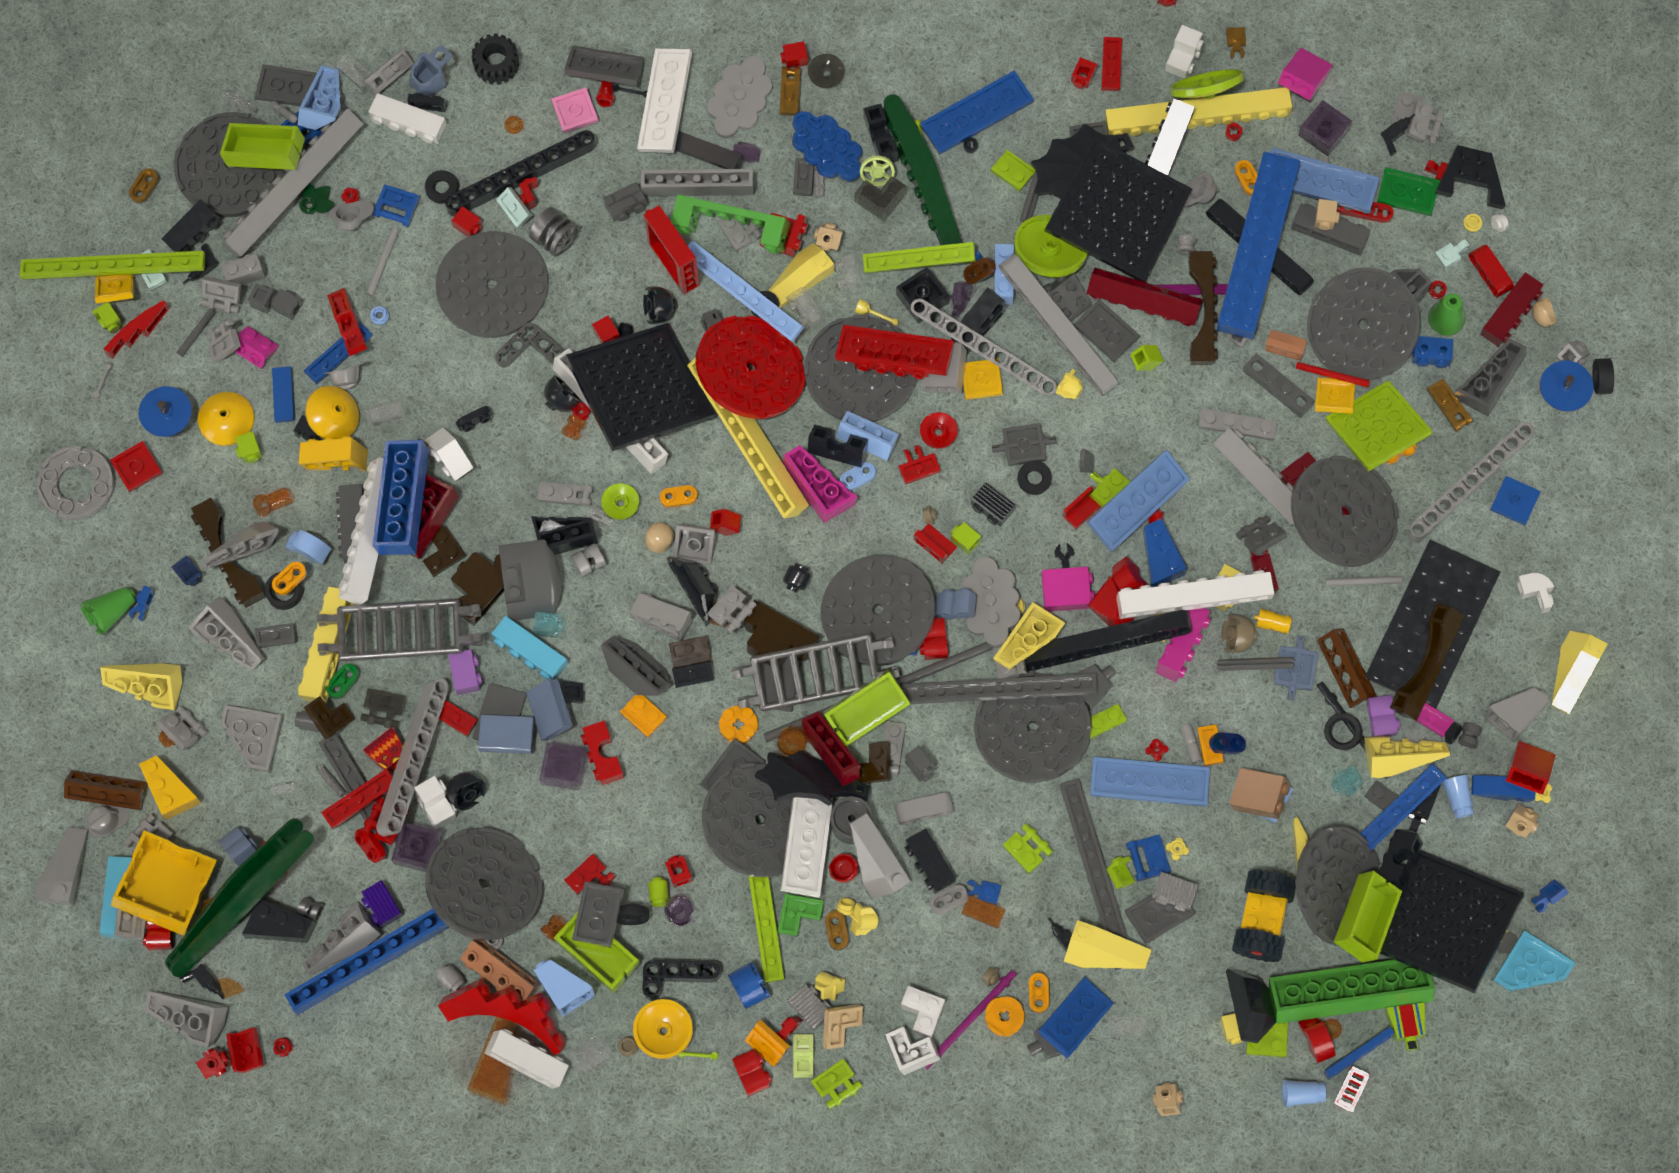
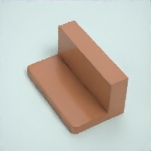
M1271 330L1264 351L1301 361L1307 340Z

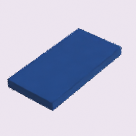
M1084 976L1037 1032L1067 1059L1114 1003Z

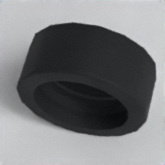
M1611 358L1595 359L1592 371L1594 391L1596 394H1612L1614 389L1613 362Z
M277 572L266 581L264 588L265 596L276 609L288 610L295 607L301 600L303 594L302 586L299 583L295 587L294 595L287 601H278L272 593V581L280 573Z
M1335 714L1325 724V739L1329 745L1336 749H1352L1362 739L1363 730L1361 723L1350 714ZM1346 720L1354 726V737L1347 743H1339L1332 735V728L1338 721Z

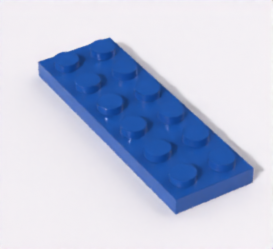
M1014 70L920 123V127L940 155L962 143L967 138L978 134L1034 102V99Z

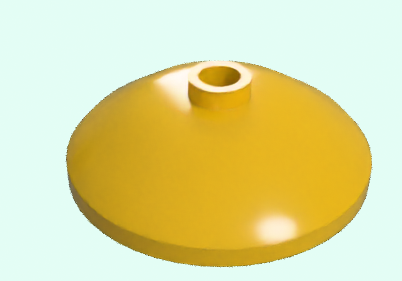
M336 386L320 387L309 396L305 406L307 422L311 429L321 438L342 439L343 436L352 435L359 424L360 415L357 403L342 388Z
M220 392L212 395L202 404L198 413V426L202 435L211 443L220 446L236 444L235 437L251 432L254 425V411L251 404L245 397L235 392ZM226 412L227 415L222 417L221 414Z
M659 999L646 1004L636 1015L633 1024V1035L638 1047L648 1056L657 1059H668L680 1054L688 1046L693 1033L692 1020L686 1009L679 1003L667 999ZM663 1028L667 1029L665 1035L660 1034V1030Z

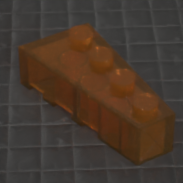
M496 1017L467 1090L470 1094L506 1107L512 1068L484 1052L494 1031L506 1029L513 1033L512 1036L516 1037L517 1024L510 1020Z

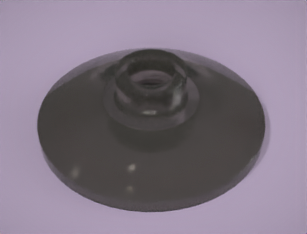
M832 54L818 55L812 59L808 66V76L811 82L821 88H832L838 85L845 73L842 61ZM826 71L830 73L827 76L823 75V73Z

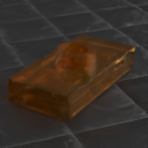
M969 895L961 914L998 929L1005 910Z

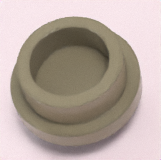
M929 505L922 510L926 524H935L937 513L935 508L932 509Z
M990 967L985 971L982 981L985 982L986 986L990 987L998 982L1000 978L999 970Z
M624 1037L619 1041L618 1050L623 1056L630 1057L637 1052L638 1045L634 1038Z

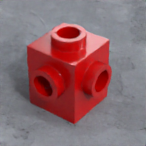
M221 1048L207 1050L203 1053L204 1057L195 1062L205 1079L213 1075L216 1077L221 1076L227 1072L225 1068L231 1065L226 1051H222Z

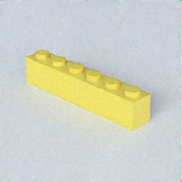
M328 587L323 599V608L319 614L334 615L337 614L339 606L354 604L339 598V588ZM345 613V635L351 613ZM318 623L317 629H315L313 634L312 647H310L308 652L307 665H305L303 670L302 683L298 687V695L309 702L321 696L325 704H327L329 694L326 691V687L329 686V681L335 675L339 659L338 653L320 656L318 644H338L337 624L319 627Z

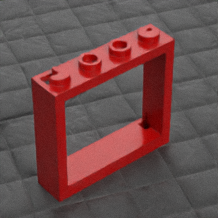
M660 205L652 210L649 208L643 214L648 244L683 295L700 286L696 257Z

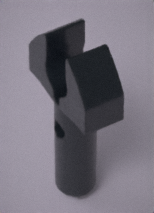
M1066 543L1068 552L1065 556L1060 551V544L1054 551L1055 558L1061 560L1062 568H1070L1069 559L1071 556H1074V549L1068 543Z

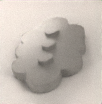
M748 57L741 66L735 64L727 66L722 73L723 80L714 86L715 96L710 99L707 108L709 115L716 119L714 123L715 132L722 138L733 137L738 129H752L757 124V114L763 112L766 107L765 98L772 91V82L769 77L764 75L765 64L759 57Z
M983 557L975 562L973 566L974 575L966 577L961 584V588H969L971 592L977 595L975 615L967 619V626L974 635H984L986 642L990 646L1000 647L1009 637V630L1015 628L1021 620V613L1017 608L1020 596L1014 589L1015 578L1013 573L1007 569H998L996 562L992 558Z

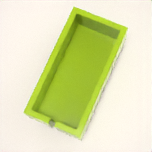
M229 123L220 155L226 165L230 167L296 170L300 157L298 153L302 151L305 138L298 126Z
M888 669L825 710L824 715L833 729L838 726L836 733L843 744L848 746L911 703Z
M1375 871L1358 874L1334 943L1361 962L1377 960L1402 891L1390 882L1386 883V879Z
M577 912L558 932L554 940L614 994L625 982L624 976L629 978L640 966L639 960L614 938L611 948L572 940Z

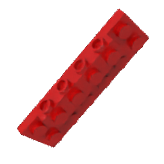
M843 325L835 359L852 362L860 371L873 369L880 374L894 372L899 377H903L905 374L912 375L916 379L929 377V374L947 376L954 340Z

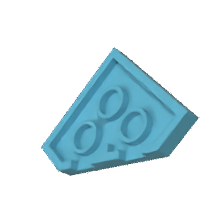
M1524 930L1493 981L1508 991L1564 981L1576 962Z

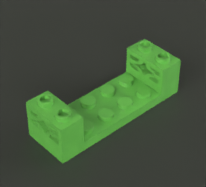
M677 194L671 223L679 233L689 235L690 232L695 233L700 212L708 217H712L714 214L722 220L730 221L733 218L738 223L748 225V222H751L756 227L763 228L760 243L765 247L764 249L773 254L785 252L791 223L786 218Z

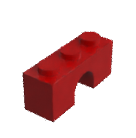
M605 721L583 727L584 734H581L584 746L588 745L590 752H587L590 764L593 762L596 769L593 770L596 781L600 780L601 785L623 779V773L617 756L604 758L600 755L601 748L612 743Z

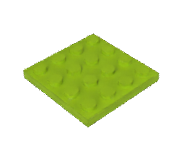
M1389 380L1355 399L1353 414L1331 413L1325 417L1327 424L1368 472L1432 435L1431 428Z

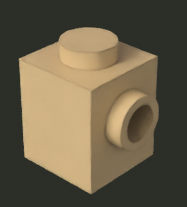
M1319 199L1314 227H1319L1321 230L1333 229L1334 224L1339 221L1340 212H1336L1338 201Z

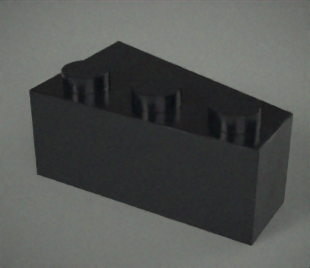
M987 287L972 308L964 315L961 323L980 335L985 336L1003 316L1005 300ZM957 325L953 327L951 332H954L956 330ZM965 332L962 335V339L965 342H970L973 338L971 332ZM963 345L967 350V354H969L972 350Z

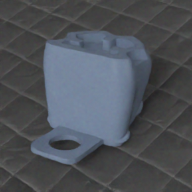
M443 45L438 46L428 55L420 53L419 59L412 65L409 86L415 89L417 93L431 96L446 87V81L440 68L452 59V54ZM437 52H444L446 58L442 61L435 58Z

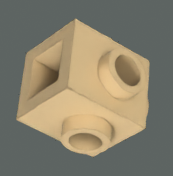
M826 222L825 225L821 224L820 229L816 228L814 239H817L816 245H819L821 249L830 251V249L838 250L843 230L836 228V225Z
M1518 804L1505 827L1512 830L1516 835L1526 838L1529 832L1533 834L1539 824L1536 821L1539 815L1532 809Z
M1164 1083L1161 1086H1156L1153 1102L1157 1106L1159 1114L1161 1116L1181 1114L1180 1103H1183L1182 1091L1178 1090L1176 1084Z

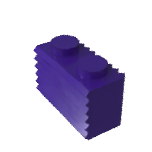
M382 880L361 892L364 896L361 901L366 909L370 907L374 914L370 916L376 925L380 924L384 928L403 917Z

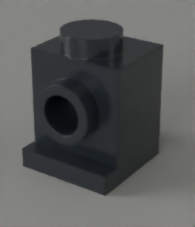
M302 415L293 430L296 437L300 438L301 436L306 441L309 439L323 440L311 429L306 416Z

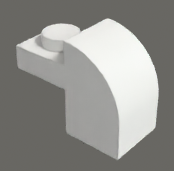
M1529 573L1519 576L1516 583L1521 599L1536 596L1541 613L1549 612L1553 605L1552 595L1548 594L1554 588L1551 580L1540 573Z

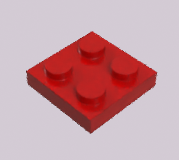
M143 441L110 459L129 492L162 474Z

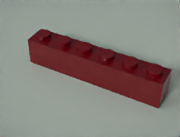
M1096 267L1091 274L1086 293L1095 299L1102 298L1112 304L1126 305L1127 308L1132 310L1139 309L1149 315L1156 314L1162 316L1166 320L1180 321L1181 324L1186 326H1195L1203 300Z

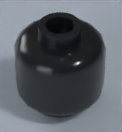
M797 563L790 565L783 578V582L787 584L786 588L796 593L798 589L805 590L811 578V574L808 572L809 569Z

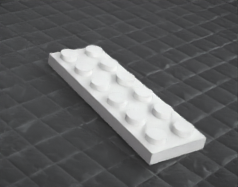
M655 49L637 147L639 152L674 153L692 56L690 49Z
M793 798L780 891L820 897L832 803L828 806L817 799Z

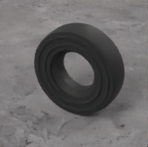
M435 171L426 179L425 191L431 201L445 204V199L458 191V182L455 176L448 171ZM445 181L448 183L449 188L444 193H438L434 189L436 183Z
M1040 461L1025 463L1019 469L1017 476L1020 488L1030 495L1044 493L1049 488L1052 480L1050 469ZM1030 472H1039L1042 476L1041 482L1038 484L1029 483L1027 475Z
M638 904L620 906L618 924L640 925L648 922L649 909L646 906Z

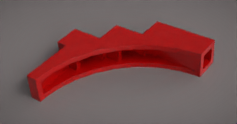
M481 978L444 996L438 1004L439 1009L448 1022L465 1016L490 1015L504 1018L523 1026L542 1040L554 1055L561 1053L566 1044L564 1036L558 1032L553 1019L548 1016L551 1010L550 1002L541 992L521 1001L519 993L513 989L512 985L491 994L489 986Z

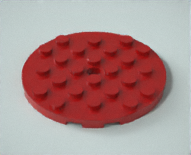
M735 315L723 318L722 321L713 324L705 332L698 344L695 362L700 382L715 402L736 415L752 419H765L780 415L796 402L805 384L806 376L804 375L802 363L803 357L799 348L794 346L788 338L762 318L750 315L746 317H737ZM747 364H752L755 370L749 371Z

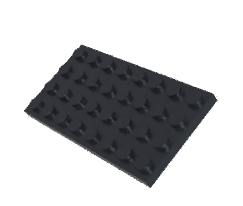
M1430 539L1365 678L1395 693L1411 680L1423 661L1429 640V619L1436 603L1451 606L1463 614L1464 618L1425 702L1436 709L1500 575V571Z

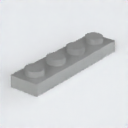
M1202 408L1199 428L1218 432H1225L1228 428H1233L1234 430L1237 428L1244 436L1274 441L1277 421Z

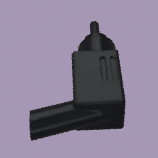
M1412 114L1409 118H1401L1380 134L1385 141L1390 156L1397 153L1393 142L1405 133L1404 130L1408 127L1410 120L1415 114Z
M207 243L201 246V250L205 253L204 271H190L188 278L183 284H186L189 280L193 281L195 279L198 280L200 277L203 278L218 266Z
M1048 918L1052 925L1053 935L1065 952H1067L1072 934L1068 929L1064 930L1062 926Z
M202 964L179 977L183 983L195 978L203 988L208 989L210 993L218 994L221 999H224V996L220 993L219 983Z

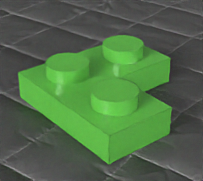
M785 894L778 934L797 937L801 918L820 921L824 901Z

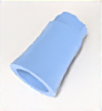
M1468 775L1444 780L1442 785L1455 818L1459 819L1474 814Z
M1284 1079L1282 1083L1284 1107L1325 1102L1326 1086L1324 1082L1317 1083L1316 1081L1304 1082Z

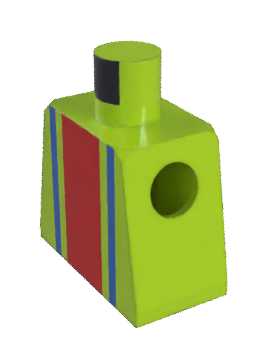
M1424 1002L1386 1008L1385 1015L1389 1026L1394 1031L1393 1037L1395 1042L1405 1041L1406 1051L1417 1050V1039L1423 1038L1425 1035Z

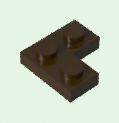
M445 525L438 529L432 539L438 551L424 559L423 563L434 578L465 558V554Z
M321 696L303 707L324 739L329 738L355 719L344 703L330 711Z
M879 742L869 744V763L860 764V778L857 779L864 784L890 781V743Z

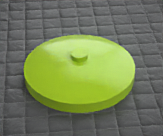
M1240 69L1215 70L1181 79L1171 84L1169 88L1173 97H1204V99L1215 97V94L1236 86L1244 80Z
M1038 215L1027 219L1016 231L1014 252L1030 271L1046 277H1063L1073 274L1083 266L1087 253L1044 231L1052 215Z

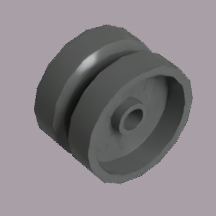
M854 796L844 797L836 802L832 808L830 815L831 829L835 837L841 842L854 844L849 819L853 818L855 820L864 813H867L873 822L872 809L866 801Z

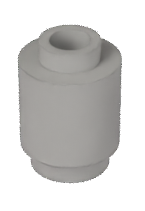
M450 964L441 966L436 972L438 974L436 979L449 992L461 989L466 983L463 980L464 977Z

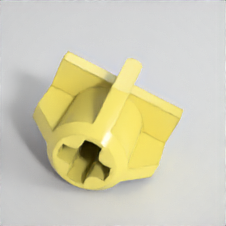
M1074 369L1069 373H1065L1055 392L1064 398H1072L1073 400L1077 399L1083 390L1081 380L1074 376L1076 372Z
M856 903L854 913L849 914L852 918L850 930L855 936L866 935L872 929H876L879 919L872 907H863L860 903Z
M824 971L815 978V988L821 991V999L823 1000L828 998L835 1001L836 994L844 991L845 979L832 976Z

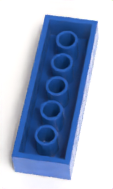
M423 440L386 441L372 544L379 555L416 554L429 449Z

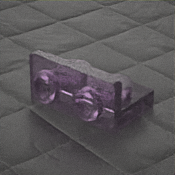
M964 281L954 283L951 296V317L959 318L960 312H963L965 301H970L972 284Z

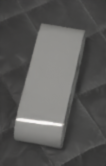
M948 792L908 800L895 805L899 825L911 824L954 813L950 793Z

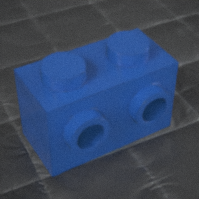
M1419 336L1416 347L1412 352V363L1421 367L1435 365L1437 368L1450 367L1453 339Z

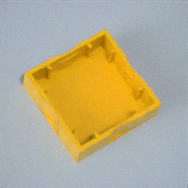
M144 830L133 852L128 869L123 874L114 893L111 906L184 936L214 871L217 860L194 850L179 847L167 839Z

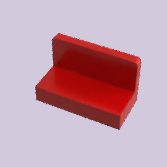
M1092 486L1088 487L1063 510V518L1075 530L1101 508L1090 497L1094 490Z
M927 524L922 531L918 529L914 534L913 540L941 564L957 548L930 524Z

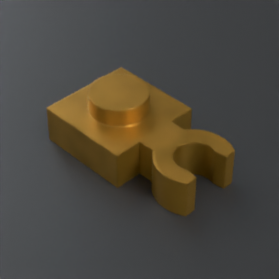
M1245 27L1226 28L1227 47H1233L1230 52L1231 59H1234L1235 52H1239L1241 59H1243L1244 49L1242 47H1246Z

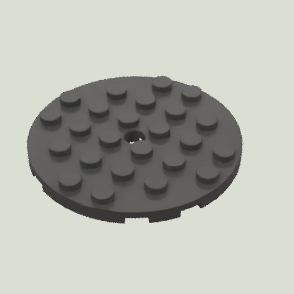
M240 112L215 114L203 119V122L192 127L184 135L183 141L176 150L174 173L182 194L193 206L201 199L219 217L245 215L249 212L247 210L253 202L257 203L261 199L259 197L265 189L269 190L273 186L272 181L278 175L282 176L285 173L284 169L231 167L229 169L225 167L226 163L222 159L220 151L229 123L268 125L261 119L258 120L249 116V114Z
M499 231L477 233L458 242L443 258L436 276L438 302L449 321L457 328L471 335L484 338L507 336L516 333L526 323H531L538 315L542 305H544L548 291L546 268L538 252L522 238ZM493 280L497 282V285L494 288H489L487 283Z
M1367 267L1350 269L1347 272L1336 275L1325 283V286L1316 294L1312 301L1307 319L1308 338L1313 352L1321 363L1329 370L1366 380L1384 377L1402 366L1414 351L1421 329L1420 310L1411 290L1393 274L1381 269ZM1363 319H1367L1369 322L1368 327L1365 329L1359 327V322Z
M853 315V317L837 319L825 326L814 337L808 347L804 362V375L806 376L805 381L810 395L821 409L840 420L843 419L847 411L871 422L882 420L892 415L910 397L916 383V378L908 374L899 377L894 372L880 374L873 369L859 373L856 372L854 363L838 361L835 359V354L843 325L903 332L889 321L882 318L869 317V315Z
M1331 456L1311 464L1298 477L1291 496L1292 518L1302 540L1314 553L1324 560L1346 567L1369 564L1386 553L1393 544L1398 532L1397 519L1399 518L1397 503L1394 502L1391 495L1392 490L1385 479L1375 469L1368 472L1359 460L1348 459L1346 456ZM1342 507L1348 510L1349 515H1342Z
M891 555L862 557L843 567L828 584L821 603L822 627L829 641L870 633L873 641L891 636L894 647L875 650L877 666L894 664L910 653H914L924 643V639L929 631H931L935 619V598L926 577L910 562ZM878 605L883 607V611L880 614L873 613L874 608ZM865 642L855 643L854 649L857 663L870 666ZM846 645L835 647L842 656L848 658Z
M1027 672V674L1019 675L1018 678L1055 675ZM1081 695L982 700L976 710L974 734L982 757L996 772L1015 781L1039 783L1065 774L1079 762L1089 744L1091 720ZM1030 723H1035L1038 728L1035 731H1028L1027 726Z
M755 762L742 764L730 771L728 770L715 781L703 803L702 828L710 849L726 866L738 873L751 877H773L783 874L793 798L775 801L770 786L755 778V773L758 770L764 769L767 764H755ZM755 816H763L765 823L757 824Z
M482 827L458 831L442 841L430 857L425 873V888L428 900L438 917L451 929L464 936L480 940H495L510 936L521 930L531 920L541 900L542 881L540 880L539 868L535 859L523 848V844L504 832ZM479 880H486L489 886L481 888Z
M1346 827L1326 828L1317 832L1309 839L1298 860L1295 880L1299 906L1306 923L1321 940L1334 946H1338L1334 943V939L1358 874L1371 871L1377 873L1379 870L1378 866H1380L1375 852L1369 849L1367 840L1356 831Z

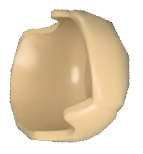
M1550 299L1538 300L1533 306V318L1543 327L1554 325L1556 318Z
M664 522L654 523L647 529L645 545L650 551L664 553L673 544L674 531Z

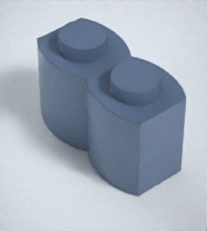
M960 588L958 591L944 589L943 592L937 593L935 616L947 620L972 618L975 615L977 595L971 592L969 588Z
M237 826L218 840L238 867L258 847L244 829L239 830Z

